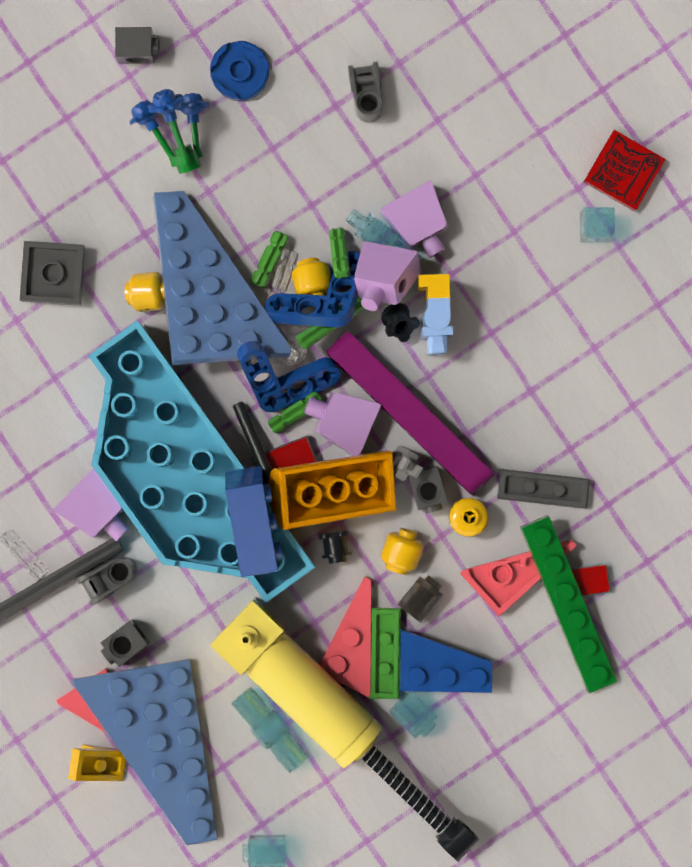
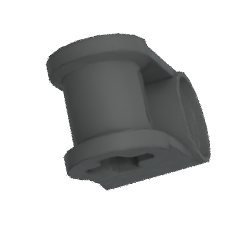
M373 62L370 66L357 68L349 65V81L351 92H353L357 117L364 122H374L382 113L381 79L378 62ZM371 100L376 103L377 107L373 111H365L361 108V104L364 101Z
M121 557L78 578L77 582L83 585L91 599L89 603L93 606L134 580L137 574V567L133 560ZM118 563H123L128 568L129 572L125 580L119 579L115 575L114 571Z

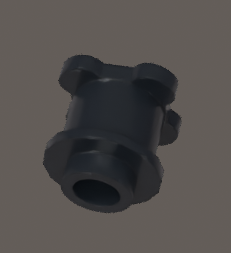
M401 302L396 305H388L381 314L382 323L386 326V335L388 337L394 336L400 342L408 341L410 334L420 325L419 319L417 317H410L409 308Z
M349 531L319 535V539L323 540L325 554L322 556V559L328 558L329 564L347 561L346 555H352V552H348L346 538L349 535Z

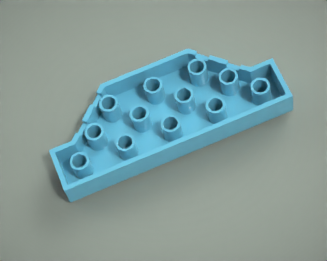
M137 320L88 355L106 380L92 467L163 565L241 577L225 491V472L244 469L245 467L145 328ZM269 502V503H268L269 513H272L271 505H270V502ZM278 524V531L273 532L274 542H280L283 560L277 561L278 571L244 577L249 579L265 603L316 567L289 529H281Z

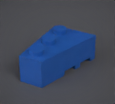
M262 466L226 471L225 491L241 577L277 572V561L283 560L280 542H274L273 532L278 531L275 513H269L268 503L273 502L270 484L264 483Z
M400 628V691L492 693L491 660Z

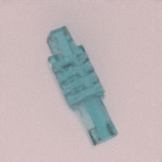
M353 209L346 218V222L357 230L354 235L362 241L412 250L400 241L399 234L370 213L365 217Z

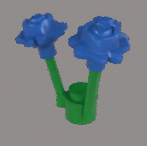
M164 89L154 94L152 103L149 100L141 101L132 108L133 118L129 122L130 125L138 123L139 125H145L149 132L152 131L169 157L171 166H176L179 174L201 167L199 158L203 157L199 144L197 123H200L199 113L209 107L210 102L203 101L200 94L175 95L173 90ZM175 110L187 115L188 124H191L193 149L191 144L184 145L175 120L177 119ZM157 113L163 114L166 122H169L178 146V148L174 149L175 155L157 128L159 126L155 119Z

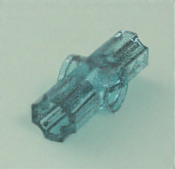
M251 686L231 703L251 727L250 731L266 750L269 749L289 773L298 768L309 757V754L289 732L290 728L274 709L271 710L267 706L265 701Z

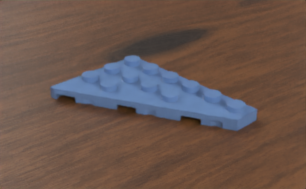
M184 191L155 192L153 200L172 365L237 361L239 347L249 341L259 342L263 346L268 358L290 357L291 347ZM254 354L249 356L250 360L256 359Z
M190 659L72 679V685L125 757L149 794L164 812L184 843L192 845L217 840Z

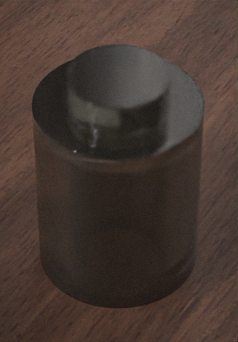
M429 575L425 580L419 576L399 601L398 605L421 623L443 596L439 592L442 585Z

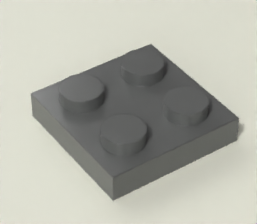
M24 241L20 301L81 306L85 246L80 244Z

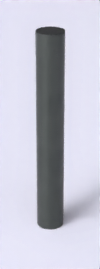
M238 402L232 407L257 465L262 466L265 484H269V476L273 469L244 402Z

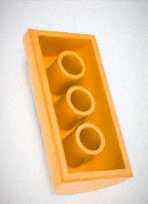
M390 450L274 468L269 476L273 501L270 502L272 513H275L276 522L283 530L396 511L393 453Z

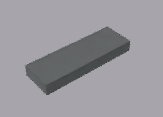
M500 469L497 499L587 509L590 479Z

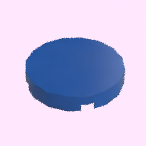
M247 41L229 42L222 45L215 52L210 63V77L215 89L222 96L233 101H246L256 97L265 88L269 79V64L265 54L256 45Z

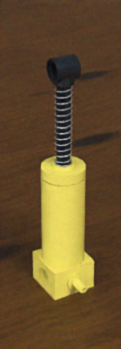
M254 598L217 636L210 646L240 675L245 673L342 768L347 767L353 761L356 762L362 759L365 762L364 765L367 764L371 768L370 771L374 770L377 773L376 776L379 775L383 779L382 782L385 781L388 787L390 786L394 790L393 793L396 792L400 796L399 798L405 801V804L408 803L412 807L411 810L414 809L417 812L416 815L419 814L423 818L422 821L425 820L429 824L428 826H431L434 832H437V842L449 855L459 862L480 840L477 835L459 818H448L447 813H443L441 807H437L435 801H431L429 796L424 794V790H419L418 785H414L412 779H408L406 773L403 774L401 768L395 766V762H391L389 757H385L383 751L377 749V745L374 746L377 740L376 736L383 726L284 631L285 626Z

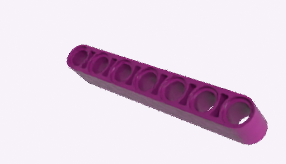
M347 330L325 351L376 403L381 404L380 407L470 495L474 496L494 476L492 471Z

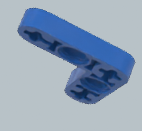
M348 251L351 275L347 278L342 277L338 279L334 276L333 271L327 296L278 293L270 296L265 303V308L272 321L277 324L342 327L347 325L353 317L358 299L354 278L360 254L355 251ZM340 286H352L347 292L341 293L337 291ZM338 303H340L341 306H342V310H339V312H338V309H339V304H338ZM308 306L316 307L313 313H301Z
M246 342L237 351L240 365L260 407L265 412L278 411L299 400L305 399L312 392L316 391L318 393L336 384L341 376L336 362L330 357H324L277 378L265 350L259 342ZM254 354L258 363L252 365L249 356ZM261 373L269 374L265 380L255 381L257 375ZM297 381H305L301 388H291Z

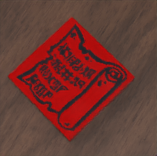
M613 130L583 182L635 212L664 163L665 158L620 132Z

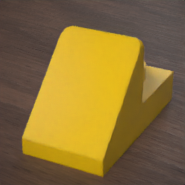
M92 745L72 748L68 779L74 781H123L126 759L119 749Z

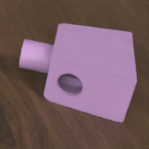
M431 180L380 209L381 216L409 250L422 244L429 258L445 250L437 235L447 229V223Z
M364 241L354 280L357 294L362 298L361 305L365 309L376 311L381 302L393 305L400 303L421 273L418 251Z
M331 392L326 403L310 397L304 413L319 419L314 430L316 433L348 454L356 456L360 455L381 404Z
M94 468L53 509L93 538H97L105 530L117 542L129 530L117 517L123 511L122 507Z

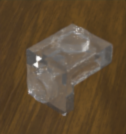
M282 324L280 332L291 347L290 357L274 358L273 363L294 368L304 366L307 349L301 348L296 340V336L310 326Z

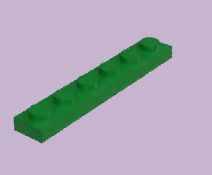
M546 515L520 526L587 692L590 694L617 682L550 516Z

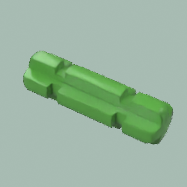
M341 227L337 229L332 228L329 231L334 276L338 279L342 277L347 278L350 275L345 230Z
M280 231L273 232L269 240L271 244L266 246L257 265L259 269L254 271L250 279L258 287L265 288L270 280L269 274H273L283 253L281 249L285 248L289 241V237Z
M316 391L305 397V400H299L282 411L280 416L276 415L269 419L268 425L275 434L285 429L286 425L289 424L290 426L307 414L304 413V409L309 398L313 397L322 401Z

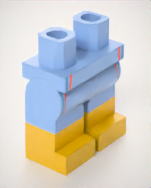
M449 274L419 275L416 280L417 292H425L426 311L422 316L423 327L420 330V339L427 340V355H445L447 353V338L453 336V326H448L451 318Z

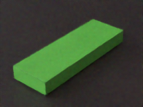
M371 608L369 699H399L401 608Z

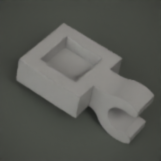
M398 445L397 449L392 451L394 478L403 482L408 474L418 478L423 469L415 464L419 456Z

